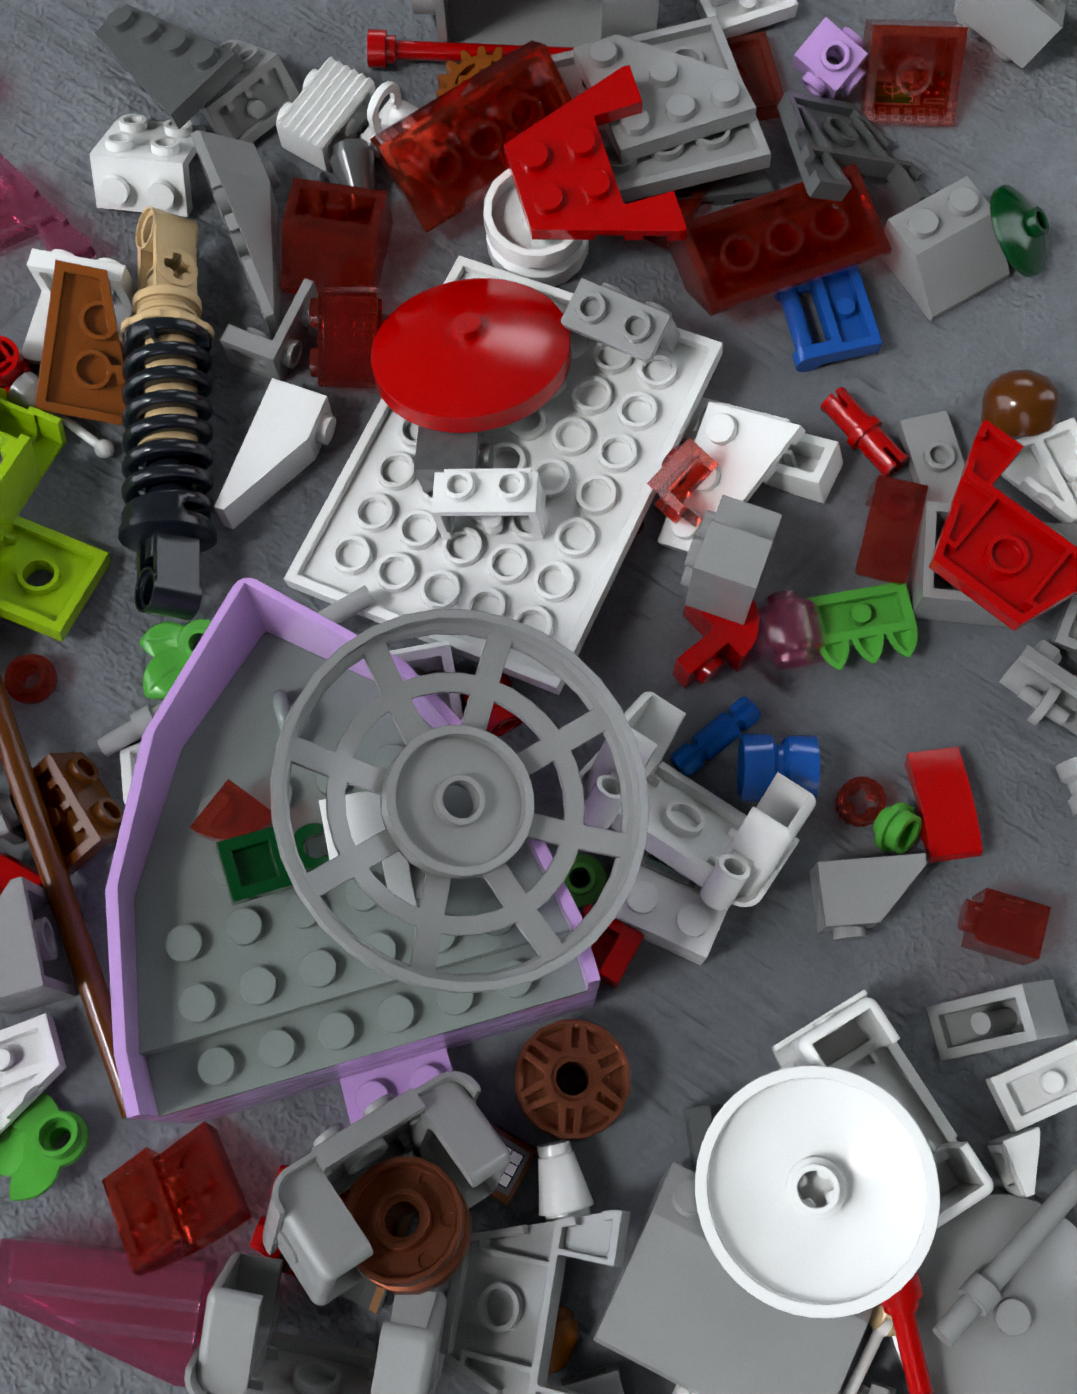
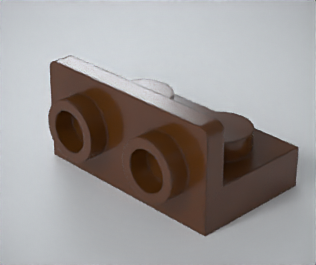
M49 753L33 768L68 873L71 875L107 844L117 843L124 812L119 804L111 798L100 780L96 765L84 753Z

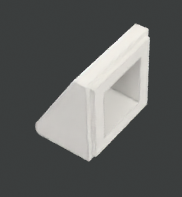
M1026 1127L1017 1132H1011L988 1141L989 1145L987 1147L1007 1194L1017 1197H1029L1035 1194L1041 1135L1039 1127Z

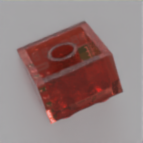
M866 19L863 38L865 46L863 49L868 55L861 67L866 72L860 81L861 112L873 124L954 126L968 27L959 22Z

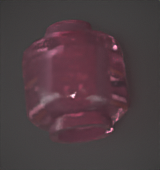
M791 590L769 595L766 598L767 604L758 608L759 631L756 642L760 657L765 661L774 663V668L778 670L800 668L815 661L814 655L824 646L816 603L806 598H798L797 592Z

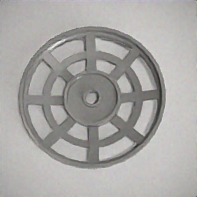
M433 609L404 614L370 627L339 647L314 672L290 708L277 741L270 780L271 819L280 858L301 901L325 932L349 954L388 977L418 988L456 994L494 992L535 981L569 964L596 942L619 914L636 882L646 848L649 800L646 772L634 733L620 705L602 680L574 652L544 632L510 617L469 609ZM429 635H467L486 639L475 675L438 672L416 676L402 681L387 646L402 640ZM510 648L529 655L553 671L579 696L589 712L557 729L552 720L531 700L513 688L499 683ZM364 659L380 694L370 700L352 719L338 741L335 751L300 738L307 718L324 692L348 668ZM437 693L469 695L461 725L440 726L429 731L412 699ZM493 703L505 708L521 719L536 734L539 741L516 754L504 741L486 731ZM389 712L406 746L394 758L388 770L354 759L355 751L367 731L383 715ZM600 733H603L611 750L620 783L622 806L620 832L584 825L583 785L571 750ZM553 762L557 770L562 788L563 820L534 813V793L529 775ZM292 764L328 777L326 785V814L332 841L338 856L309 872H306L298 854L290 821L289 780ZM346 784L381 796V814L385 830L358 845H355L351 837L346 816ZM459 786L469 793L472 798L473 808L468 818L454 817L446 810L443 804V793L446 787ZM526 838L558 845L546 872L525 893L505 862L516 854ZM578 850L615 857L610 877L597 902L579 925L560 941L537 909L545 904L562 885L575 862ZM400 852L412 865L426 872L419 907L413 906L393 894L373 875L369 868ZM483 875L503 908L476 916L445 915L451 879H469ZM353 879L358 888L380 909L399 921L415 927L409 964L385 955L358 938L332 913L321 896L346 881ZM515 923L538 954V956L522 964L489 973L450 974L436 971L441 934L450 936L480 935L504 929Z

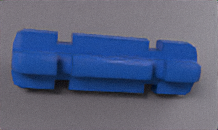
M741 697L729 707L728 714L722 712L692 737L691 744L685 742L671 755L670 760L680 773L690 777L702 767L704 759L710 761L736 740L741 733V729L747 731L758 722L761 716L759 709L748 697Z

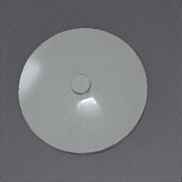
M991 1193L936 1229L929 1252L918 1269L923 1295L919 1300V1308L916 1311V1319L934 1394H1077V1227L1066 1218L1061 1220L1000 1290L1001 1300L986 1317L979 1315L952 1347L945 1345L938 1339L932 1330L933 1327L960 1298L958 1289L973 1273L981 1274L1042 1204L1023 1197ZM896 1336L889 1337L890 1345L904 1373Z

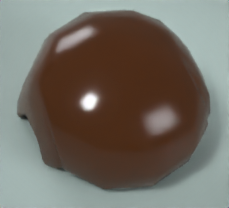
M1030 369L1012 370L1003 373L998 378L993 379L984 392L981 422L983 423L986 419L1011 437L1034 436L1047 432L1053 428L1059 408L1058 389L1048 376Z

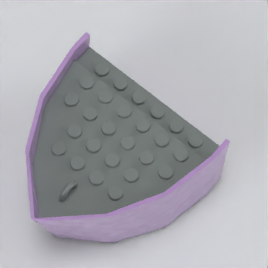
M243 578L232 586L142 735L106 884L105 898L113 1050L128 1119L196 1124L340 1082L350 1124H353L363 1118L365 1109L381 1096L391 1093L396 1098L410 1088L416 1089L441 1073L454 1071L449 1054L450 1049L592 1007L595 1003L601 980L590 946L569 964L535 981L494 992L456 994L418 988L383 975L349 954L319 926L297 895L294 887L232 906L217 854L216 842L273 826L271 819L270 780L277 741L290 708L314 672L339 647L358 636L254 578ZM391 654L402 681L419 676L406 661ZM364 659L348 668L324 692L307 718L300 738L335 751L338 741L352 719L370 700L380 694ZM437 694L412 699L428 731L440 726L461 725L462 721ZM389 712L383 715L367 731L355 751L354 759L388 770L394 758L406 746ZM292 764L289 780L290 821L293 834L306 824L320 823L323 825L319 800L326 799L328 778L295 764ZM346 784L345 795L366 790ZM459 786L446 787L443 793V804L446 810L454 817L468 818L473 808L472 798L469 793ZM324 832L322 836L308 839L303 844L304 852L309 857L320 858L323 855H329ZM526 838L516 854L505 863L526 893L546 872L553 857L545 842ZM381 861L369 869L387 888ZM483 875L469 879H451L445 915L476 916L503 908ZM353 879L346 881L321 896L332 913L358 938L385 955L409 964L415 927L399 921L380 909L358 888ZM565 882L562 883L545 904L537 909L560 941L571 933L583 920ZM515 923L504 929L480 935L450 936L441 934L436 971L450 974L489 973L522 964L538 956V954Z

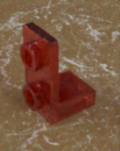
M878 475L869 486L865 503L866 506L870 507L855 567V573L858 576L902 585L906 582L927 495V485Z

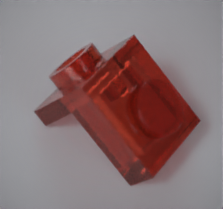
M690 437L683 445L676 446L665 456L662 468L647 484L660 496L654 503L655 506L672 522L677 524L684 518L696 528L702 522V519L684 501L719 464Z

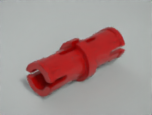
M845 387L836 389L835 393L838 396L835 397L831 393L823 401L820 409L848 437L846 443L852 450L858 448L881 473L884 479L893 475L892 469L895 472L901 469L908 461V455L903 453L881 429L882 422L876 415L870 417L851 397Z

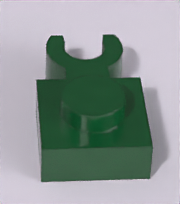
M320 823L306 824L294 834L297 851L306 872L329 861V855L311 858L303 849L305 841L323 835L324 829ZM273 826L216 842V850L232 906L293 888V884L280 858Z

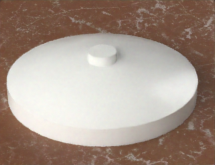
M797 1066L777 1070L752 1081L735 1093L715 1116L706 1132L697 1160L695 1174L697 1211L703 1232L714 1255L727 1273L748 1293L784 1312L809 1318H837L858 1314L881 1304L901 1290L914 1276L929 1252L935 1236L939 1219L940 1187L937 1168L925 1136L908 1111L893 1096L868 1079L848 1071L825 1066Z

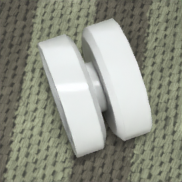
M509 168L492 182L484 198L483 217L487 233V249L493 266L553 287L567 282L581 269L588 255L589 240L532 239Z

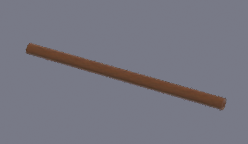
M0 675V761L123 1119L127 1116L114 1058L111 996Z

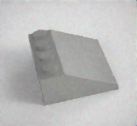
M672 1162L655 1190L593 1340L694 1394H839L869 1323L873 1308L845 1317L809 1318L778 1310L748 1293L727 1273L707 1242L696 1205V1173Z

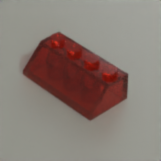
M531 40L370 138V141L397 189L424 232L427 233L485 198L492 182L509 168L504 154V144L571 101L572 98L546 44Z
M853 164L841 168L852 185V188L841 202L812 198L806 192L804 183L800 182L686 221V239L672 241L670 246L671 254L686 291L710 316L889 255L892 251L857 165Z

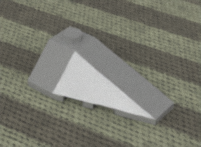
M202 130L192 132L190 134L210 191L273 340L282 323L278 207L273 194V189L280 187L277 175L270 159L261 162L254 143Z

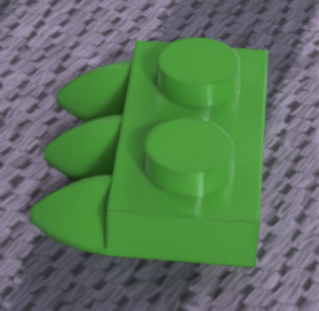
M905 581L809 597L803 603L814 652L819 651L825 661L838 671L846 663L850 645H854L857 652L873 665L876 664L882 653L884 639H888L893 648L906 658H910L917 645L918 627Z

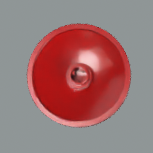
M463 279L427 289L396 308L383 322L374 338L371 349V365L382 399L396 414L415 425L441 432H481L503 427L527 417L541 408L557 393L565 381L571 365L570 332L561 323L563 313L558 306L536 289L503 279Z

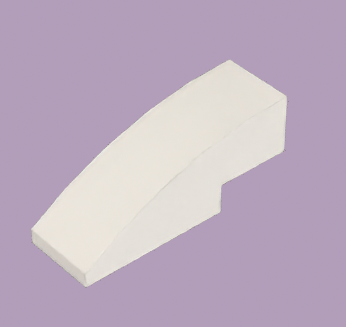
M702 397L681 441L692 448L709 401L790 422V420ZM804 433L795 446L791 444L775 465L777 470L766 484L824 504L843 465L839 442Z

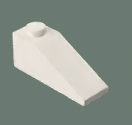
M274 378L271 379L214 506L225 527L231 529L237 527L315 461L322 444L328 445L336 427V418L332 414L326 395Z

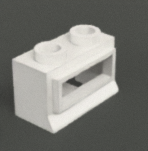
M532 468L444 469V472L434 473L431 513L442 539H453L454 516H481L484 530L488 534H498L503 529L504 516L529 515L533 539H543L546 492L542 489L538 471H532Z

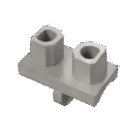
M1046 640L1039 641L1034 647L1027 645L1004 673L999 683L1033 707L1025 721L1036 726L1045 715L1058 725H1063L1077 735V673L1072 675L1058 665L1062 659L1060 650Z

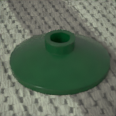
M1002 185L993 191L990 199L993 229L998 243L1010 264L1021 275L1031 278L1039 275L1045 266L1046 244L1044 235L1049 232L1048 219L1040 207L1036 206L1033 208L1017 189L1010 185Z

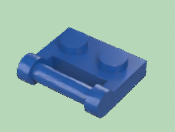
M856 260L779 276L772 281L771 289L774 299L781 302L794 344L795 352L792 354V358L798 372H808L820 367L822 364L879 352L882 340ZM811 292L826 340L825 342L813 343L799 298L801 293Z

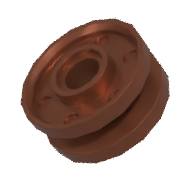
M561 1019L541 1027L524 1044L515 1065V1094L523 1114L539 1131L559 1140H583L604 1131L622 1113L630 1093V1065L622 1045L605 1028L586 1020ZM575 1065L585 1072L587 1086L582 1093L568 1095L558 1088L556 1074L562 1067Z
M392 1157L371 1166L353 1183L344 1202L372 1247L373 1255L358 1264L357 1267L374 1285L395 1295H420L443 1285L461 1267L471 1244L472 1218L463 1194L440 1166L420 1157ZM409 1213L419 1214V1224L411 1235L404 1238L395 1237V1227L403 1216Z

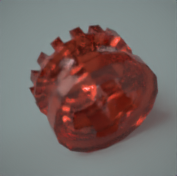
M855 777L848 780L838 791L835 799V810L839 813V818L846 822L845 824L853 825L854 827H866L872 824L879 813L885 808L886 794L876 780L869 777ZM863 789L866 792V799L874 802L873 807H868L863 814H858L855 812V804L847 801V796H854L858 790Z

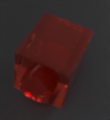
M985 888L975 894L972 900L966 899L963 903L957 925L958 930L964 931L961 947L1022 966L1037 961L1040 958L1051 907Z

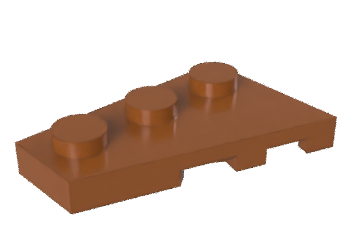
M55 259L34 407L42 411L122 425V412L125 408V404L122 401V388L125 384L122 375L124 360L108 271Z

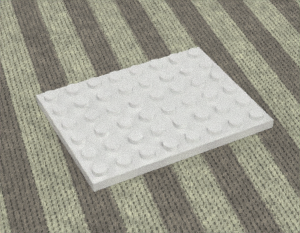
M458 256L443 283L473 278H494L517 282L536 289L547 296L558 306L563 314L574 294L462 256ZM677 328L680 337L673 352L671 353L658 347L652 361L645 363L569 330L572 350L571 365L568 375L557 393L546 404L527 417L503 427L482 431L485 443H491L493 446V468H532V471H538L542 489L546 492L543 539H533L529 515L504 516V526L498 534H488L484 530L481 516H454L453 539H442L431 513L433 493L423 492L414 471L418 425L396 414L381 398L284 577L285 582L293 589L330 604L337 602L365 585L371 593L375 604L357 614L378 623L386 622L404 614L433 609H469L510 617L544 632L578 656L723 354V343ZM429 635L417 638L427 643L449 640L452 653L477 663L480 661L486 639L467 635ZM510 648L503 673L554 694H560L565 684L563 680L529 655Z

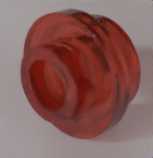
M22 655L12 660L8 665L4 677L5 688L16 701L28 705L37 704L46 700L55 690L57 671L54 665L41 655ZM32 674H39L40 679L37 684L31 688H26V679Z

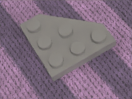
M618 34L573 48L574 63L587 90L626 65L631 67L643 102L642 113L603 124L621 164L755 121L756 106L737 72Z

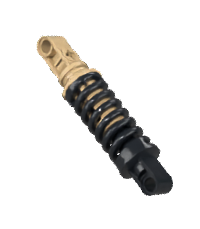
M147 206L140 215L135 235L138 248L137 292L132 298L134 316H130L122 322V333L120 334L123 355L125 356L122 364V375L125 381L122 388V401L125 404L122 412V426L125 429L122 436V450L126 454L121 462L122 475L126 479L121 487V493L126 506L121 512L118 539L123 546L137 552V582L134 594L136 609L141 613L192 620L196 616L202 600L200 553L209 550L217 542V529L212 521L214 502L206 495L213 488V476L207 471L213 464V452L207 446L213 439V428L207 422L213 415L212 403L207 399L212 392V380L207 373L212 368V357L209 355V352L213 348L214 330L209 323L200 319L202 315V302L197 295V242L199 229L196 221ZM139 491H143L145 494L140 495Z

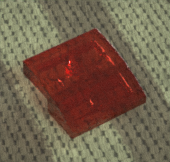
M205 1121L161 1154H158L149 1147L144 1148L102 1180L132 1273L138 1276L161 1269L203 1249L252 1217L218 1131Z

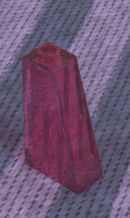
M21 1235L2 1238L0 1245V1304L174 1386L186 1387L184 1381L185 1369L201 1341L207 1296L214 1285L218 1259Z

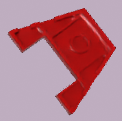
M630 65L623 66L504 144L505 158L532 239L595 240V235H623L625 240L643 241V236H668V241L686 239L687 227L674 190L629 204L623 203L597 127L642 113L643 102Z
M985 419L973 440L929 568L1010 629L1016 631L1077 594V547L993 486L1016 459L1024 446Z

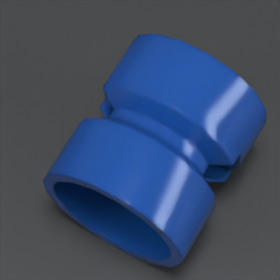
M741 733L737 758V791L739 801L760 802L777 772L812 793L815 799H817L820 781V751L817 737L812 735H791L784 738L780 745H777L771 734Z

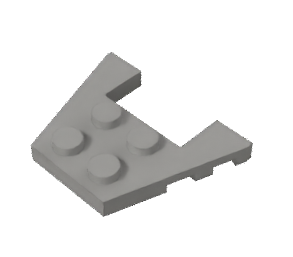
M609 1210L597 1214L555 1219V1221L472 1233L471 1244L462 1265L450 1277L447 1308L439 1349L441 1354H446L444 1362L489 1394H584L547 1383L566 1258L572 1257L613 1267H623L631 1212Z

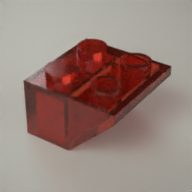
M293 177L283 216L282 292L297 294L303 280L306 278L315 282L320 298L374 306L393 227L388 192Z

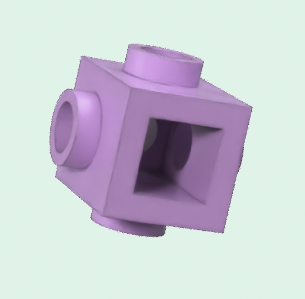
M825 17L794 54L792 67L803 76L800 81L811 94L818 97L825 95L827 98L834 100L841 91L848 96L865 76L866 72L861 67L868 53L863 49L865 43L857 33L848 27H844L841 30ZM828 61L835 62L836 65L831 64V63H829Z

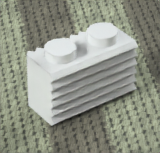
M332 56L328 57L319 70L312 69L307 74L302 92L294 102H286L279 110L276 127L282 148L323 171L330 172L329 160L333 156L332 147L342 140L356 138L357 133L361 132L362 127L367 124L368 105L376 91L374 81L370 77L366 78L363 73L359 74L355 69L351 70L348 65L335 61Z

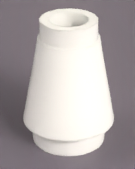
M570 1139L548 1142L537 1146L539 1155V1216H545L546 1222L555 1221V1219L591 1215L589 1207L594 1204L575 1153L571 1148Z

